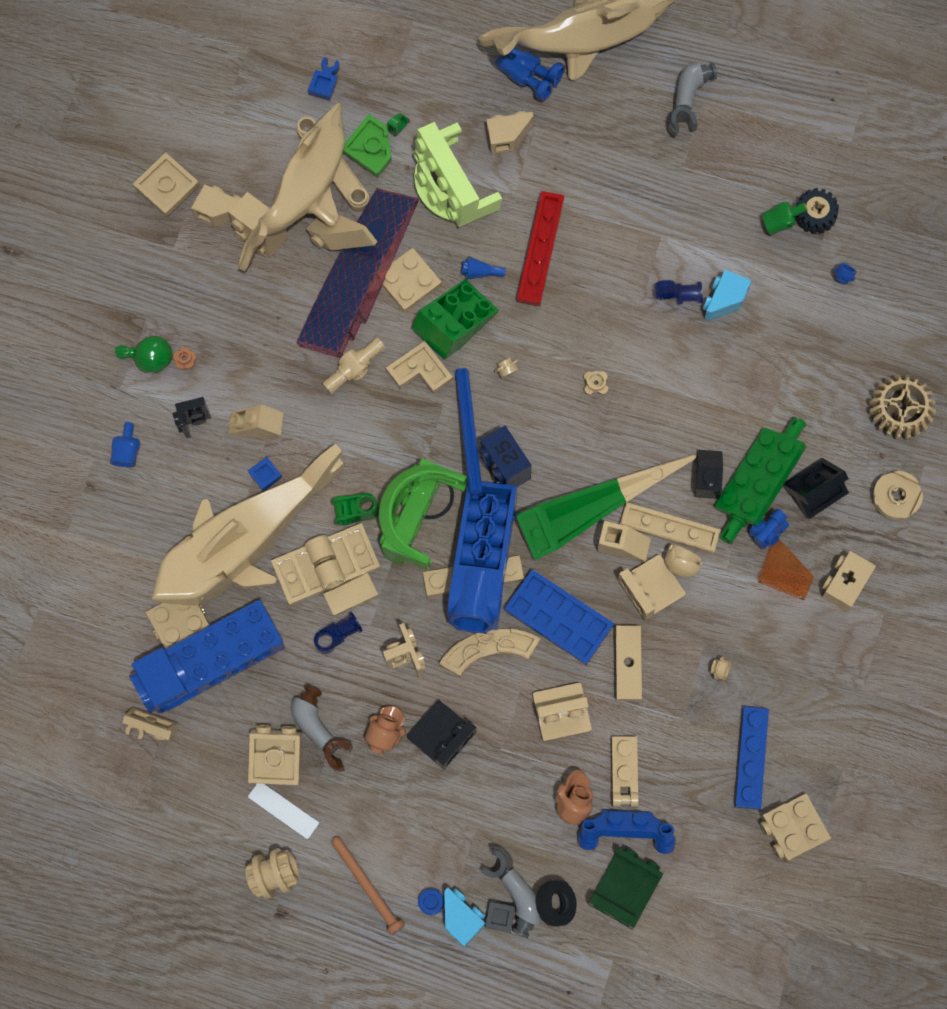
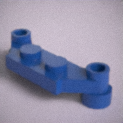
M602 810V814L593 820H585L582 823V830L579 832L578 837L579 846L585 850L595 849L601 836L654 839L655 849L662 854L673 852L676 841L674 827L670 824L662 823L653 817V813Z

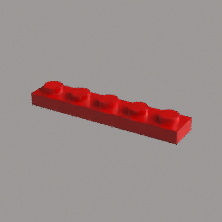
M541 191L517 302L541 306L565 195Z

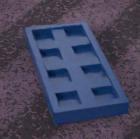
M533 569L504 608L506 613L586 666L614 626L613 622Z

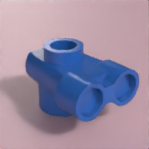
M776 509L767 522L761 520L758 527L752 525L750 535L754 537L755 543L760 548L765 549L768 545L774 546L779 540V534H782L788 528L787 516L783 511Z

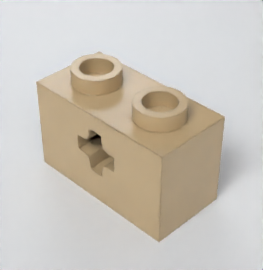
M852 551L848 553L847 557L841 555L834 567L838 572L834 578L829 575L822 589L826 590L822 598L849 612L876 566ZM846 576L851 578L847 585L843 583Z

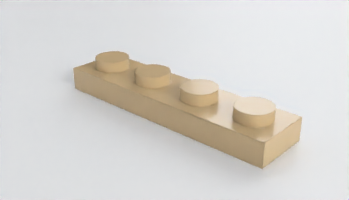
M520 555L508 557L504 585L524 581ZM454 567L423 572L427 598L449 594Z

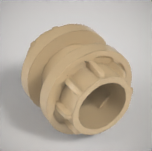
M279 848L271 850L270 859L267 860L261 854L254 856L252 862L245 868L246 879L251 892L256 897L263 896L265 899L275 897L277 888H280L283 893L291 892L293 885H296L300 880L298 865L293 854L288 850L282 852Z

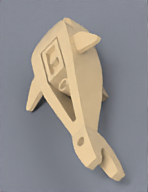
M335 443L321 454L300 477L248 498L216 516L213 515L210 501L203 499L193 523L191 536L186 537L171 549L160 564L152 595L153 601L180 605H200L218 597L234 584L244 589L276 584L277 579L275 576L254 566L274 545L311 496L323 489L344 467V463L340 459L343 455L342 450Z

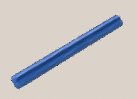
M458 368L456 370V382L469 492L471 494H480L482 492V480L469 371L467 368Z

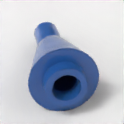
M470 256L467 257V260L462 261L461 274L465 275V280L488 277L489 275L505 277L506 268L491 266Z

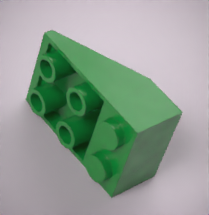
M463 280L420 309L411 328L446 359L461 349L498 313L499 309L467 280Z

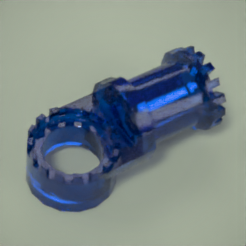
M663 280L654 284L655 297L657 299L669 300L670 298H677L679 305L690 301L703 303L701 281L692 285H682L681 283H675L673 280Z
M352 612L348 614L349 617L337 624L332 623L316 633L314 644L318 652L322 654L331 653L335 650L336 646L345 642V638L356 632L361 633L363 631L360 624H357L359 622H356L357 618ZM322 636L332 638V644L327 648L320 647L318 641Z

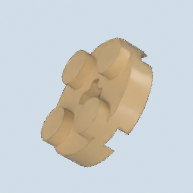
M894 471L893 473L883 475L873 489V506L884 517L892 520H907L918 511L923 501V492H921L918 480L913 475L904 471ZM897 490H900L904 500H894L891 492L896 493Z

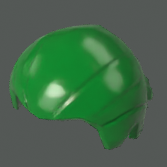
M159 336L146 337L135 348H129L124 345L115 348L117 357L120 359L133 358L136 367L144 373H158L162 371L173 358L169 343Z

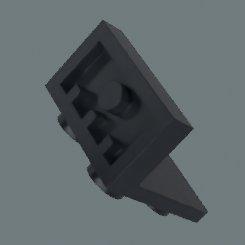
M438 700L407 735V739L445 770L477 733V729L470 721L466 723Z

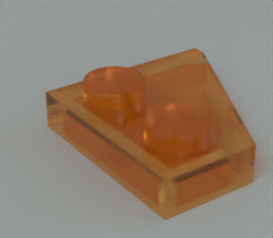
M779 539L770 550L758 583L804 601L814 576Z

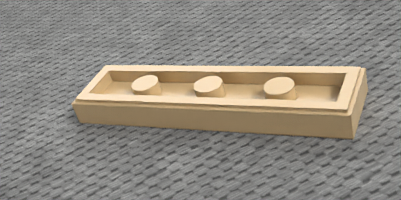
M626 502L620 522L621 525L629 526L642 534L711 554L715 552L721 529Z

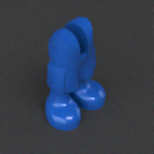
M516 47L509 54L499 55L494 61V64L503 73L507 74L512 81H515L522 87L529 85L535 91L536 98L541 101L549 98L553 87H557L565 70V66L562 63H555L551 68L541 65L539 57ZM536 74L544 80L540 81L532 75Z

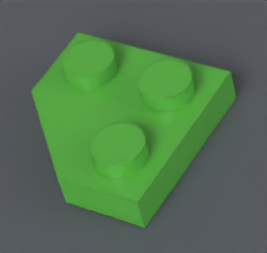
M368 114L345 142L343 154L377 178L392 161L387 126Z

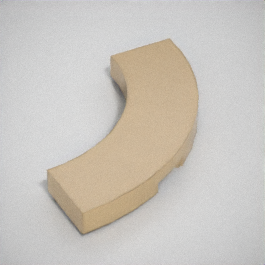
M512 628L491 630L487 634L475 633L455 644L443 656L439 665L461 677L469 666L490 655L510 654L528 661L541 638L526 631Z

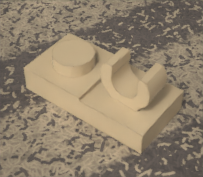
M134 707L124 715L122 722L128 725L125 730L127 735L132 732L133 728H137L139 730L138 739H142L146 733H149L158 740L168 741L177 732L179 725L177 722L151 713L149 714Z

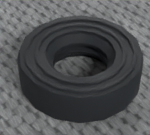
M552 880L540 886L536 896V907L541 920L552 927L564 926L573 920L576 914L577 902L574 891L567 882ZM554 894H557L560 898L561 909L559 913H556L552 907V896Z

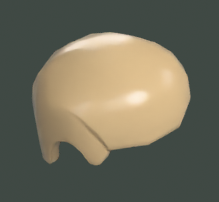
M674 544L670 545L665 557L668 569L679 577L690 578L697 575L703 564L700 562L701 558L698 555Z

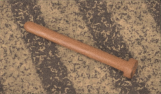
M339 837L333 838L331 840L333 847L389 926L387 931L390 936L400 931L405 926L403 921H397Z

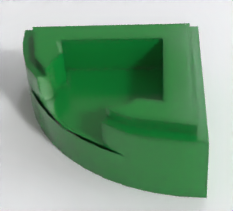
M402 113L395 115L387 122L389 133L394 137L397 136L410 122V119Z

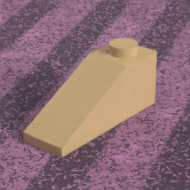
M338 215L337 223L334 226H328L317 217L306 229L312 236L310 240L317 247H325L329 250L373 246L377 243V240L366 226Z

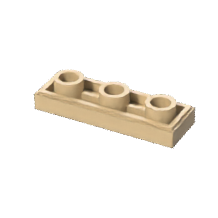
M616 625V701H641V626ZM630 660L633 666L627 667L624 662Z

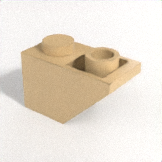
M519 111L514 115H495L490 119H486L491 154L514 151L533 127V112Z
M204 184L191 208L195 218L213 226H218L231 221L229 212L239 202L241 197L237 195L232 197L225 194L217 186L210 187Z
M262 404L232 411L229 418L228 435L261 439L281 436L284 412Z
M604 521L598 551L645 563L651 538L629 526Z

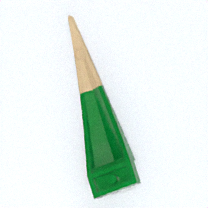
M692 454L542 501L514 514L532 558L536 560L558 550L632 498L696 459L697 455Z

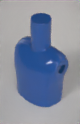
M125 422L123 436L113 438L110 464L119 467H135L137 453L140 449V441L132 437L134 423Z

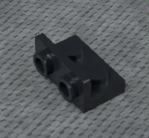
M204 397L175 404L177 412H173L176 427H178L179 433L183 432L186 439L191 438L188 424L201 425L206 423L207 419H211L210 410Z

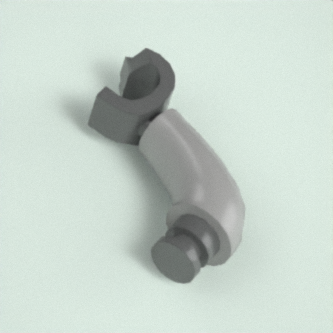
M698 61L686 66L681 73L677 89L676 107L669 121V132L672 137L675 138L679 132L678 123L687 122L690 125L691 132L697 130L698 122L695 114L691 111L697 89L703 87L704 82L709 81V78H712V80L717 79L714 63H710L707 67L706 64L700 65Z
M490 847L492 855L497 856L500 860V868L498 871H494L489 867H484L481 873L492 878H502L501 882L512 897L516 906L515 914L518 916L516 920L517 926H513L512 931L528 939V931H532L534 925L540 926L542 922L537 912L536 895L516 870L512 869L513 859L511 855L503 848Z

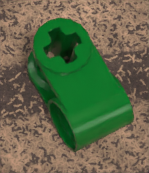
M370 493L340 496L331 500L336 516L334 524L337 526L372 520L379 514L377 500ZM366 502L373 503V507L369 511L361 509L362 505Z

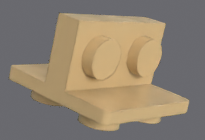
M404 623L399 624L404 643H393L386 647V651H383L388 670L390 671L412 662L418 678L422 679L424 678L423 671L426 670L421 652H415L414 650L417 644L411 628L406 629Z
M581 683L533 693L544 742L591 732L592 727L588 714L589 706L587 698L584 697Z

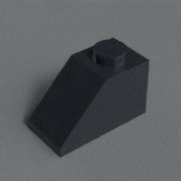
M698 450L695 497L719 499L722 492L723 479L722 451Z

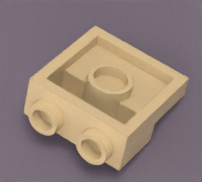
M257 725L256 729H252L249 733L248 783L299 785L302 731H296L294 726H283L281 731L271 730L269 725Z
M807 793L769 811L761 817L763 821L760 823L762 830L766 836L771 835L775 843L773 845L774 852L779 859L783 858L785 863L831 839Z

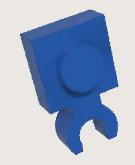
M324 57L321 62L322 72L315 70L308 88V94L331 100L338 82L335 74L338 73L340 66L339 61L336 60L333 67H328V58Z

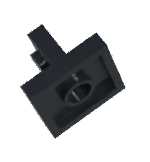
M821 458L786 481L784 488L786 492L796 498L804 516L811 519L849 493L844 483L849 478L843 469Z

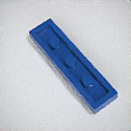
M743 707L735 798L736 808L761 809L769 709Z

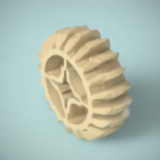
M898 374L895 376L894 381L888 377L885 380V384L880 382L877 386L878 390H874L872 393L874 398H871L869 402L873 406L869 411L870 414L876 415L872 420L873 423L880 422L881 424L878 429H888L886 432L887 436L894 432L896 439H899L901 434L904 435L906 440L910 438L911 433L915 437L919 436L920 430L923 432L927 430V424H931L933 421L931 416L936 413V409L932 408L936 402L934 399H929L933 394L932 391L925 392L924 390L927 385L925 383L919 386L918 378H915L913 382L909 381V375H906L904 380ZM901 391L899 397L885 399L888 394ZM910 394L914 396L918 402L913 401L910 397ZM902 400H903V405H905L904 408H906V410H904L903 414H902V409H900L901 406H899V404L902 402ZM887 412L892 413V414L894 415V417H895V420L892 419V418L887 414ZM921 415L913 422L904 423L907 416Z

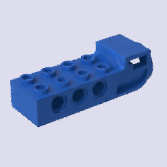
M482 482V492L480 494H471L467 484L448 600V624H451L456 630L487 634L491 630H498L503 586L517 502V486Z
M259 599L167 649L162 647L133 662L131 665L135 672L129 675L149 714L155 710L157 713H163L285 649V646Z

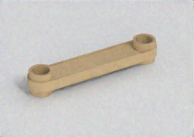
M303 117L298 121L297 133L300 139L307 132L303 131V129L311 127L315 123L312 118ZM341 158L332 183L354 211L362 212L369 203V195L343 158ZM357 197L364 198L361 202L353 201Z

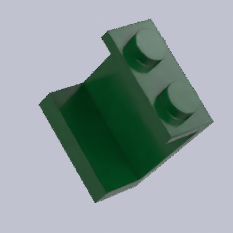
M618 848L588 905L633 930L664 873L659 871L661 867L649 860L644 863L637 859L638 854L628 848H624V850Z

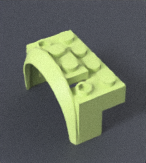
M435 122L418 129L415 151L413 152L417 161L414 182L422 202L439 217L455 221L458 227L499 211L502 202L499 192L479 200L478 195L449 148L459 141L458 134L462 132L459 124L455 123L439 130ZM430 171H435L439 187L434 182Z

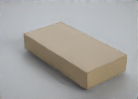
M368 573L323 594L334 617L379 597Z

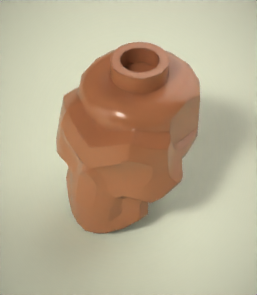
M395 706L381 708L378 716L374 715L369 718L370 724L364 739L370 745L369 749L378 754H383L384 751L390 752L395 745L399 744L402 737L405 736L406 730L402 727L405 716L400 708Z
M580 770L573 771L566 779V783L559 786L555 799L558 804V814L567 824H582L587 820L593 808V793L589 788L591 782L585 773Z

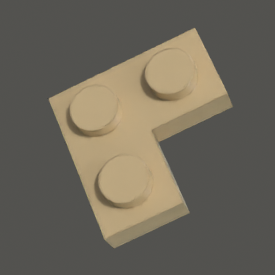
M425 341L386 367V371L400 389L418 376L423 379L433 394L453 381L452 375Z

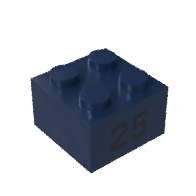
M506 425L480 440L481 449H479L481 456L479 459L486 469L490 468L494 476H492L494 483L518 487L531 479L532 465Z

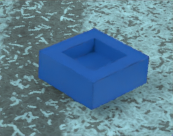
M268 457L248 470L249 475L263 492L282 478V475Z

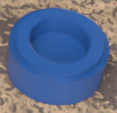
M428 889L419 896L418 905L424 914L433 916L440 913L443 909L444 899L439 891Z

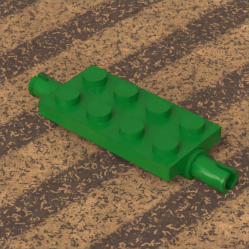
M793 417L784 433H778L765 427L762 429L715 505L717 511L726 514L730 519L719 535L721 540L732 545L742 527L745 528L748 524L758 527L807 448L804 442L797 440L807 425L805 421L800 418L797 420V417Z

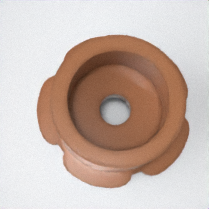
M188 347L180 348L173 355L175 366L182 370L191 369L197 358L196 353Z

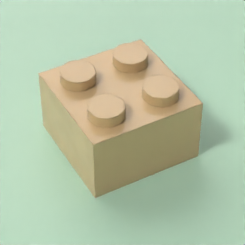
M249 192L229 212L232 221L231 225L235 230L234 234L242 241L247 240L258 224L259 218L269 210L266 205ZM284 229L266 236L265 240L255 251L260 255L266 254L271 258L289 238L287 230Z

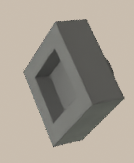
M490 902L485 928L511 933L515 907Z

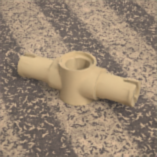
M375 337L362 350L358 349L355 351L352 349L348 351L338 361V370L322 383L323 386L332 394L346 381L350 382L353 380L355 382L360 380L369 371L370 361L386 348L378 337Z

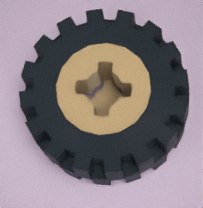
M814 188L812 192L809 189L800 196L797 205L804 202L808 211L795 216L796 222H799L798 226L800 228L804 227V231L807 233L811 230V234H816L817 231H819V234H822L825 230H830L837 219L839 204H837L836 197L832 198L833 194L831 192L825 193V189L818 191V188Z

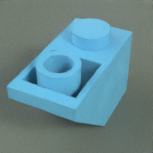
M724 270L722 277L717 276L712 289L715 290L713 297L708 296L704 304L703 310H706L705 319L710 321L740 310L750 288L751 280Z
M447 888L444 891L445 929L465 948L485 927L486 924L483 921L485 916L475 906L470 909L464 903L466 898L456 888L453 892Z

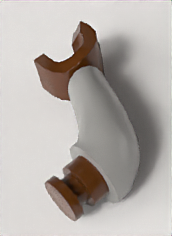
M306 685L304 688L306 693H302L300 698H294L292 717L302 732L321 751L325 750V758L330 768L334 771L343 772L345 771L343 763L334 760L333 754L338 749L351 752L353 746L343 740L333 741V737L318 718L319 709L316 707L318 703L316 698L317 696L321 697L322 692Z

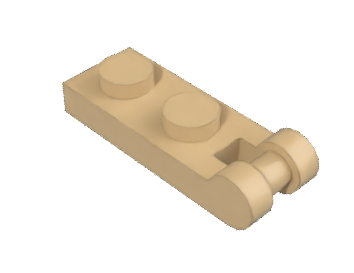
M612 737L613 807H621V805L638 807L637 737ZM620 788H630V795H621Z

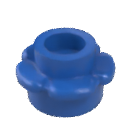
M840 263L838 268H834L835 278L841 283L848 284V282L855 281L854 276L857 271L850 265Z

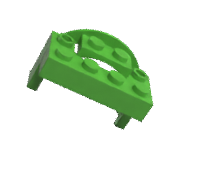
M421 459L419 465L415 464L413 468L402 472L389 484L383 494L379 508V520L383 532L380 544H382L385 559L401 566L404 565V562L429 571L432 565L430 557L412 548V545L440 483L464 492L468 484L467 476ZM402 502L404 509L401 515H396L398 507Z

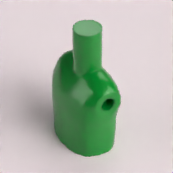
M781 202L774 208L762 213L768 233L773 235L792 228L795 224V216L808 211L804 202L794 207H791L788 202Z

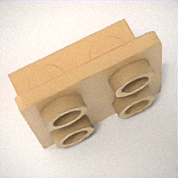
M661 555L653 557L631 572L627 568L619 573V583L645 621L680 600L686 594L673 573L668 569Z

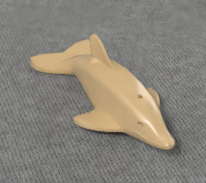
M676 0L574 1L573 8L562 12L553 20L541 26L497 28L481 35L478 39L480 45L484 47L495 46L499 54L502 55L509 54L516 44L536 51L564 54L567 57L568 78L576 80L583 76L600 50L616 46L645 32L657 19L661 18L663 12Z
M341 103L335 104L303 135L277 184L271 207L259 218L258 224L250 233L243 246L238 265L239 269L246 271L252 261L256 248L262 244L266 236L288 228L305 214L316 215L328 226H334L337 223L338 213L332 198L330 185L338 170L345 146V127L342 121Z

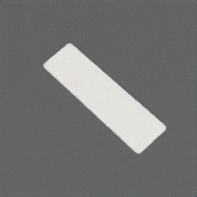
M256 784L248 795V798L306 839L311 836L319 824L318 821L265 784Z

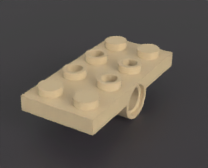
M362 523L331 536L322 535L309 540L304 547L271 560L289 606L341 586L364 574L381 569Z

